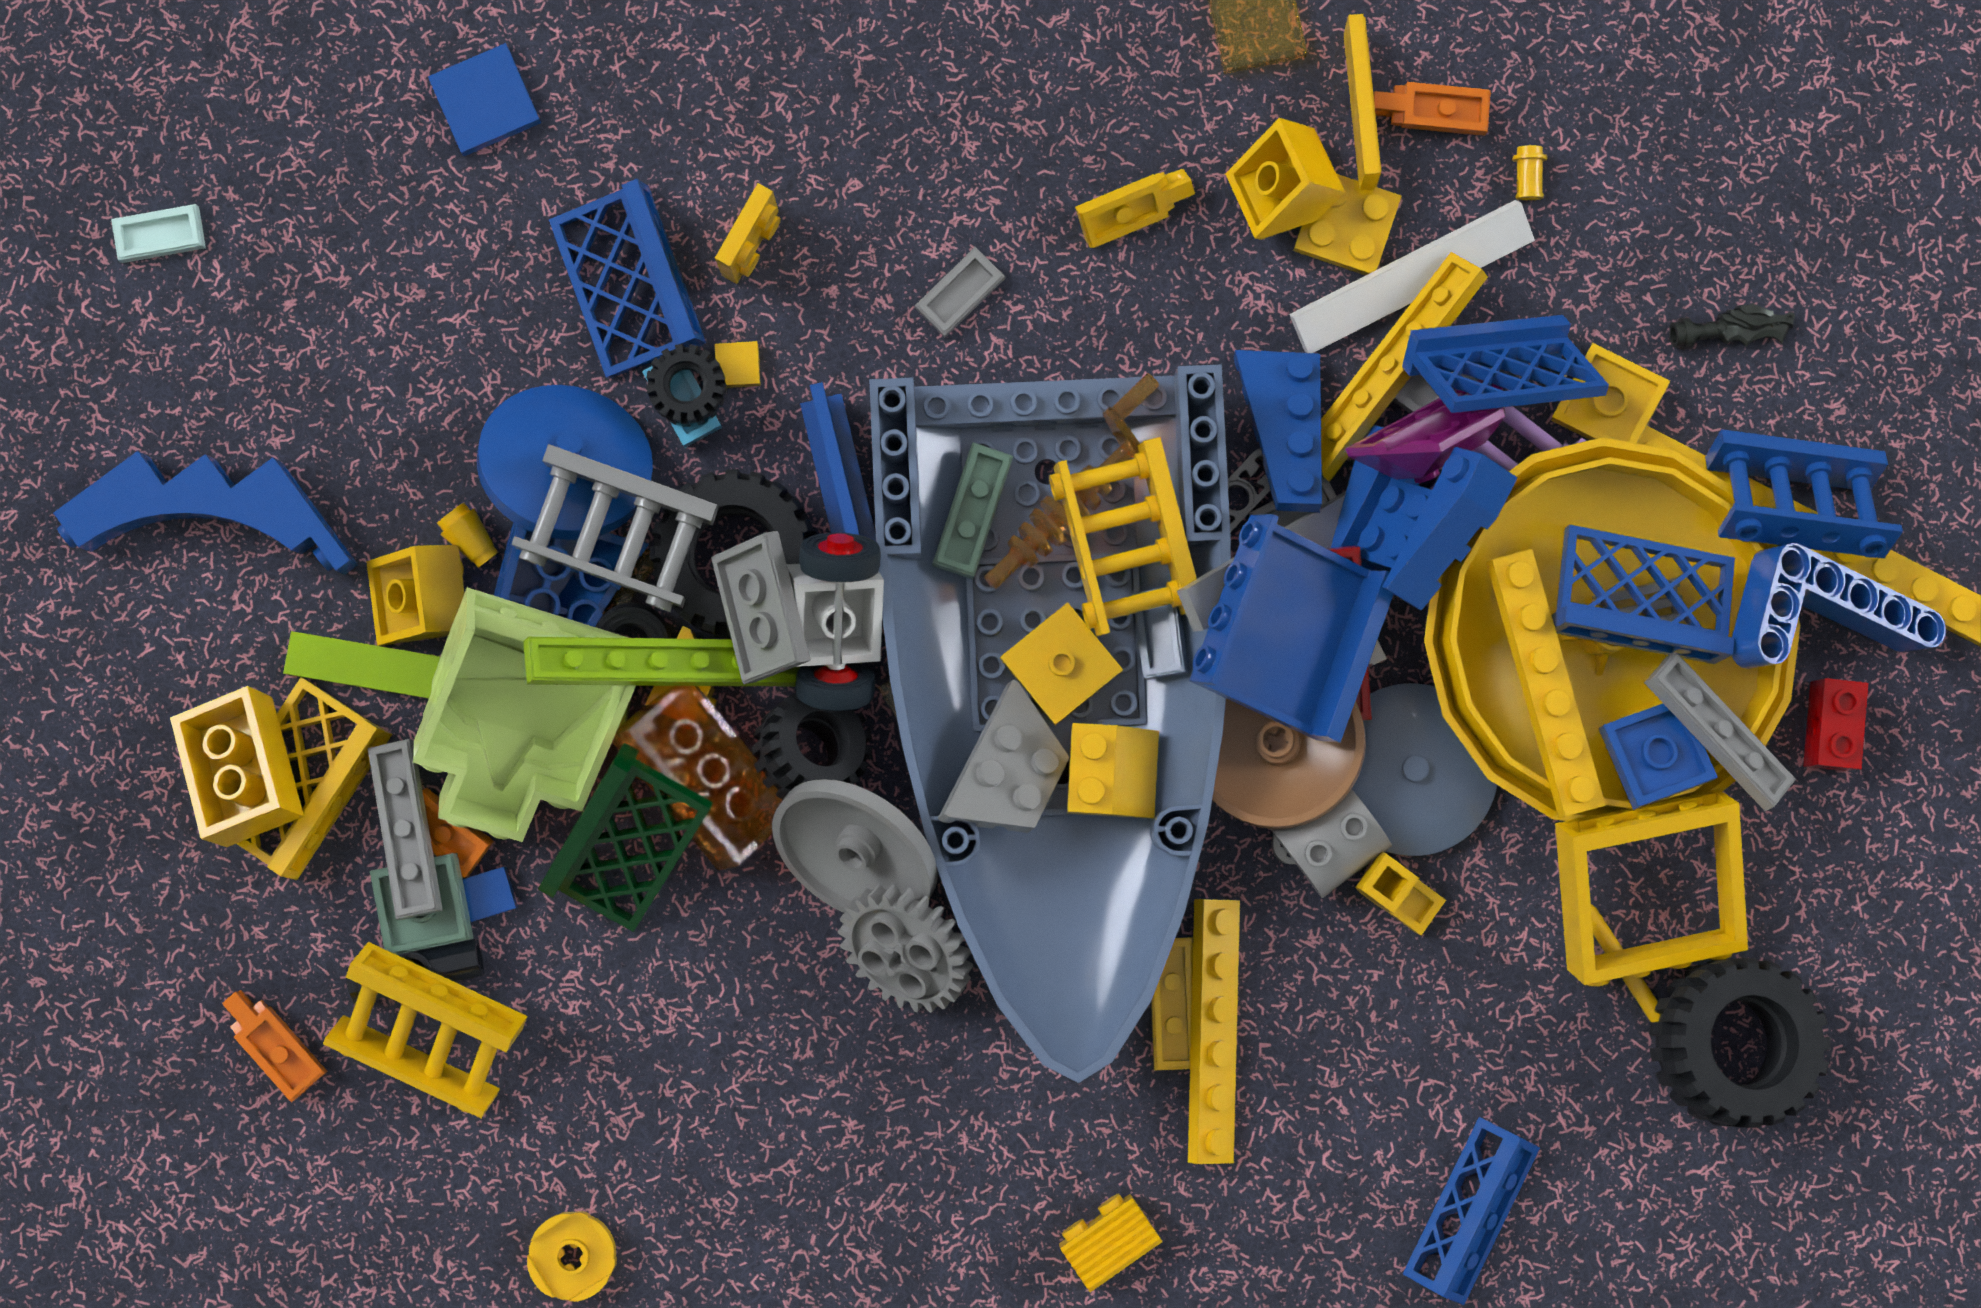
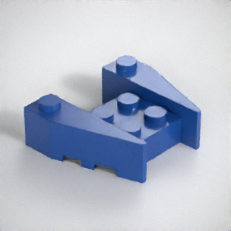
M1373 425L1368 436L1384 427ZM1454 447L1449 458L1444 463L1442 472L1432 490L1418 486L1419 483H1415L1413 478L1393 479L1355 460L1331 548L1359 546L1361 566L1370 571L1390 572L1382 587L1416 609L1422 610L1442 586L1438 579L1454 559L1461 562L1470 552L1471 548L1467 543L1482 526L1487 530L1496 520L1518 477L1484 454L1459 447Z

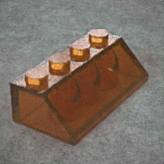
M698 686L670 687L641 708L617 729L612 743L618 750H620L624 742L639 750L636 757L637 760L713 802L692 840L718 871L739 866L773 834V816L783 801L775 795L778 789L774 785L770 788L765 786L762 782L767 778L764 771L757 773L754 766L758 761L757 758L752 755V752ZM645 781V783L649 786V788H650V789L654 792V794L656 795V793H655V791H654V788H653V785H651V784H649L648 782ZM683 802L670 804L676 820L693 818L697 813V810Z

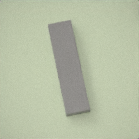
M1676 651L1666 656L1644 683L1764 811L1775 807L1796 779Z
M411 739L368 748L397 920L443 911L418 764L413 763L414 741Z

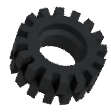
M682 344L675 345L674 350L669 351L668 348L661 352L662 356L659 359L655 357L651 365L653 367L651 371H647L646 376L648 380V385H646L647 394L657 412L662 417L668 419L669 422L675 425L676 423H681L684 427H691V423L701 425L705 423L704 419L709 416L713 418L717 414V408L723 406L725 401L724 393H727L725 375L718 361L712 357L710 352L705 349L703 351L700 350L697 345L690 344L689 347H683ZM693 370L702 377V392L694 400L680 401L671 394L670 382L679 371Z

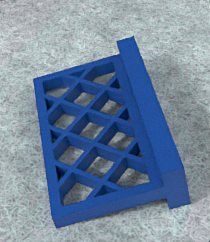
M639 179L622 184L623 189L549 219L604 374L608 379L651 363L655 357L659 359L662 356L661 352L666 348L671 351L678 344H682L683 347H689L690 344L697 346L706 344L650 188ZM622 202L627 217L620 232L601 224L607 209ZM596 213L594 220L587 218V216ZM577 220L591 225L581 248L568 242L563 226ZM631 228L633 230L635 239L628 236V233ZM599 229L617 236L608 260L589 252ZM625 240L638 245L641 252V257L635 271L616 264ZM572 250L579 252L576 261L574 259ZM587 256L605 264L596 287L584 283L580 275ZM645 267L650 278L642 275ZM613 268L632 276L622 299L603 291ZM639 280L653 285L656 293L649 311L630 303ZM586 289L593 291L590 300L586 292ZM601 295L620 303L610 327L597 322L594 314ZM628 307L646 315L637 339L618 331ZM659 307H661L664 318L656 315ZM654 319L667 324L673 340L658 348L644 343ZM600 328L608 331L605 339L602 336ZM615 335L633 342L634 346L628 359L613 365L608 351ZM642 347L650 350L639 355Z
M1564 315L1411 330L1402 364L1403 369L1409 376L1422 375L1451 413L1606 396L1609 387L1604 378L1568 338L1571 323ZM1539 365L1560 372V374L1558 375L1537 367ZM1504 370L1521 376L1522 378L1519 379L1499 371ZM1463 373L1465 375L1483 380V383L1462 377L1461 375ZM1567 376H1571V377H1574V378L1583 380V381H1585V382H1582V383H1581V382H1578V381H1575V380H1572V379H1569V378H1566V377H1567ZM1529 380H1533V381L1542 383V384L1547 385V386H1546V387H1542V386H1539V385L1530 383ZM1491 384H1494V385H1497V386L1506 388V389H1508V390H1510V391H1503V390H1500V389L1491 387L1490 385H1491ZM1452 388L1472 395L1458 396Z
M823 382L812 384L810 389L813 400L800 403L830 531L831 533L857 534L876 542V533L842 394L827 397Z
M1568 525L1564 531L1557 609L1551 615L1556 633L1664 655H1670L1676 651L1684 659L1716 664L1733 655L1734 638L1728 637L1735 558ZM1577 539L1590 541L1601 557L1586 567L1575 552ZM1606 545L1615 546V547H1613L1612 549L1609 550ZM1620 548L1632 550L1642 563L1639 568L1629 575L1613 556V553ZM1647 553L1655 554V556L1650 558ZM1662 556L1673 558L1683 571V574L1671 583L1667 581L1654 563ZM1603 561L1606 562L1620 581L1606 592L1590 572V570ZM1688 561L1695 562L1696 564L1691 566ZM1704 564L1720 567L1719 586L1712 591L1708 589L1696 573V570ZM1574 568H1575V570L1578 572V574H1576V575L1573 577V571H1574ZM1645 569L1661 589L1648 600L1645 599L1631 580ZM1686 577L1702 597L1689 608L1673 589L1674 586ZM1579 578L1584 580L1597 598L1588 605L1570 602L1572 584ZM1622 586H1624L1638 605L1630 613L1620 612L1608 597ZM1663 594L1666 595L1680 614L1672 621L1661 620L1650 605ZM1705 602L1716 615L1715 630L1703 628L1692 614L1694 610ZM1601 603L1604 608L1595 607V606H1596L1597 604ZM1642 611L1645 614V616H1640L1637 614ZM1682 619H1684V621L1687 623V625H1686V624H1681V623H1678V622H1680Z

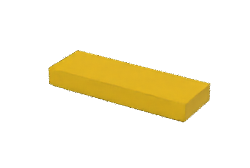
M1192 937L1175 938L1151 1000L1154 1070L1190 1069Z

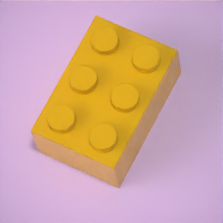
M246 686L170 717L202 840L229 847L304 816L271 696Z

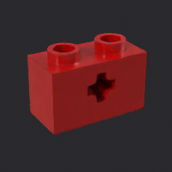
M1829 678L1810 682L1803 767L1839 771L1862 769L1868 696L1867 682Z

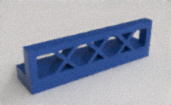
M1479 1117L1408 1261L1403 1275L1446 1299L1464 1305L1540 1147ZM1489 1131L1503 1138L1496 1154L1483 1160L1480 1147L1487 1132ZM1477 1173L1480 1187L1476 1195L1464 1199L1461 1189L1464 1179ZM1458 1212L1461 1226L1456 1235L1445 1239L1442 1229L1445 1218ZM1439 1252L1442 1265L1433 1281L1419 1272L1427 1256Z

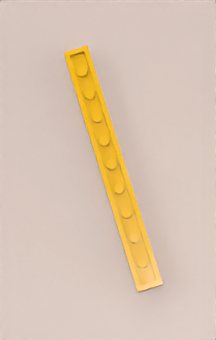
M1646 426L1638 441L1639 444L1674 449L1707 470L1706 455ZM1708 470L1731 485L1729 473ZM1749 478L1753 506L1776 509L1773 489ZM1793 500L1795 511L1817 514L1816 511ZM1810 549L1937 611L1944 619L1947 630L1981 647V595L1893 550H1890L1883 559Z

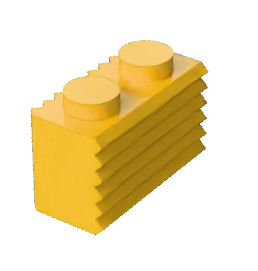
M1119 1193L1112 1196L1098 1207L1101 1215L1086 1224L1084 1219H1080L1062 1232L1065 1240L1059 1243V1247L1089 1292L1098 1288L1162 1243L1160 1236L1131 1194L1124 1199Z

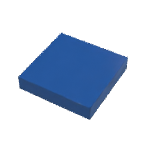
M506 43L428 76L463 156L541 124Z
M1664 703L1607 723L1599 728V732L1633 810L1718 778L1705 747Z

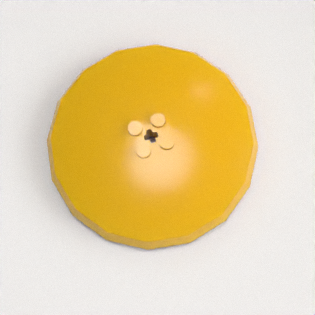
M1601 437L1531 454L1509 471L1518 478L1498 517L1487 530L1482 526L1467 543L1471 548L1470 552L1461 562L1454 559L1438 579L1442 586L1429 601L1424 637L1442 716L1484 775L1491 782L1549 818L1560 821H1569L1632 808L1599 732V728L1607 723L1663 703L1644 682L1668 655L1557 634L1606 806L1559 818L1486 562L1491 559L1533 549L1552 615L1557 609L1564 531L1568 525L1734 557L1735 564L1728 637H1732L1754 555L1760 550L1778 546L1775 544L1745 542L1719 537L1718 529L1735 503L1732 486L1674 449ZM1577 539L1575 552L1586 567L1601 557L1590 541ZM1606 545L1609 550L1612 549L1613 547H1615V546ZM1620 548L1613 553V556L1628 575L1642 565L1630 549ZM1647 553L1650 558L1655 556V554ZM1662 556L1654 562L1666 579L1677 578L1683 574V571L1673 558ZM1605 561L1590 570L1605 592L1620 582ZM1688 561L1691 566L1696 564L1695 562ZM1704 564L1696 570V573L1710 591L1719 586L1720 567ZM1574 568V571H1573V577H1574L1576 574H1578V572L1575 570V568ZM1646 569L1631 579L1636 586L1655 582ZM1687 577L1680 582V587H1677L1678 595H1682L1683 602L1688 608L1702 598ZM1579 578L1572 584L1570 602L1588 605L1593 601L1592 596L1595 595L1582 578ZM1622 586V587H1620L1619 589H1617L1616 591L1622 590V589H1625V588H1624V586ZM1657 592L1645 594L1643 596L1646 600H1648ZM1663 594V595H1662L1661 597H1659L1658 599H1663V598H1667V597H1666L1665 594ZM1633 598L1613 602L1617 609L1636 605ZM1705 602L1694 610L1692 614L1703 628L1715 630L1716 615ZM1596 605V606H1595V607L1603 608L1602 605ZM1671 606L1654 610L1658 616L1672 614ZM1644 613L1637 614L1640 616H1645ZM1799 618L1790 653L1782 663L1745 669L1737 665L1732 656L1716 664L1682 658L1765 747L1791 702L1801 626ZM1685 621L1678 622L1687 625ZM1706 749L1718 778L1657 802L1715 790L1723 792L1736 780Z

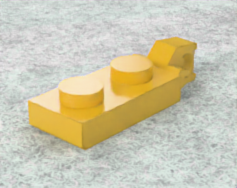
M1180 169L1168 174H1164V172L1152 174L1080 204L1075 209L1088 246L1095 248L1169 217L1168 211L1175 207V202L1190 197L1195 192L1191 178L1184 169Z

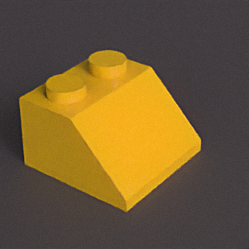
M1278 118L1225 174L1254 238L1259 240L1317 221L1345 193L1315 128Z
M458 545L412 546L366 561L377 646L440 638L449 635L465 594L462 577L463 564L460 560Z
M1072 723L1067 814L1154 819L1159 731L1118 725Z

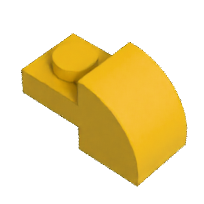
M1381 852L1375 858L1355 887L1368 900L1387 911L1419 935L1424 933L1446 901L1422 883L1416 875L1384 852Z

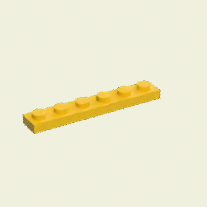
M1451 252L1322 417L1321 464L1322 477L1330 481L1348 458L1345 448L1364 438L1411 376L1403 369L1402 364L1411 330L1451 326L1488 278L1481 268Z
M1533 549L1491 559L1486 562L1558 817H1566L1606 806Z
M1194 899L1188 1163L1193 1164L1234 1163L1240 900Z

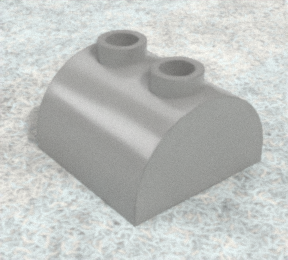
M1352 789L1333 810L1313 822L1294 828L1270 829L1321 898H1324L1372 862L1381 852H1385L1392 847L1389 838Z

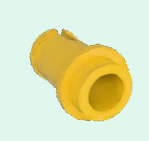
M1526 145L1517 147V155L1513 156V162H1517L1516 200H1541L1544 198L1543 162L1547 160V155L1543 154L1542 146Z

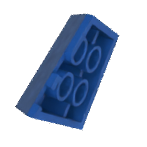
M513 522L494 596L595 627L602 617L603 611L621 586L547 560L545 566L542 567L520 559L519 556L522 550L516 549L511 545L513 538L516 536L530 541L533 532ZM611 533L598 536L589 563L614 571L626 537ZM550 538L547 548L572 556L578 540ZM643 542L639 553L640 557L648 547V543Z

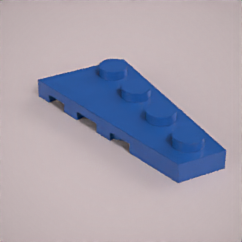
M1235 350L1233 357L1235 367L1239 371L1243 384L1242 392L1246 405H1249L1253 419V430L1256 441H1259L1262 451L1263 466L1276 511L1320 513L1322 506L1320 354Z

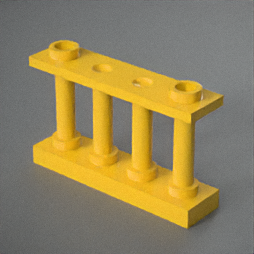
M1161 437L1140 443L1137 446L1139 453L1134 454V459L1070 474L1067 460L1058 462L1053 467L1055 474L1049 475L1054 500L1062 499L1087 602L1082 603L1083 617L1087 628L1095 629L1096 637L1110 633L1107 620L1171 604L1173 608L1179 607L1180 615L1186 614L1177 590L1197 578ZM1136 476L1140 480L1146 479L1150 496H1146L1144 502L1081 517L1075 491ZM1149 519L1150 522L1157 521L1161 538L1156 539L1154 545L1092 560L1085 534ZM1159 561L1161 565L1168 564L1172 581L1166 582V587L1103 603L1096 577Z
M368 942L350 963L346 978L362 985L351 1018L343 1015L325 1037L323 1045L443 1100L463 1112L482 1119L500 1088L485 1082L497 1049L507 1053L523 1030L527 1016ZM378 993L401 1003L390 1037L367 1026ZM418 1012L441 1022L430 1055L406 1045ZM458 1030L481 1041L469 1074L446 1063Z

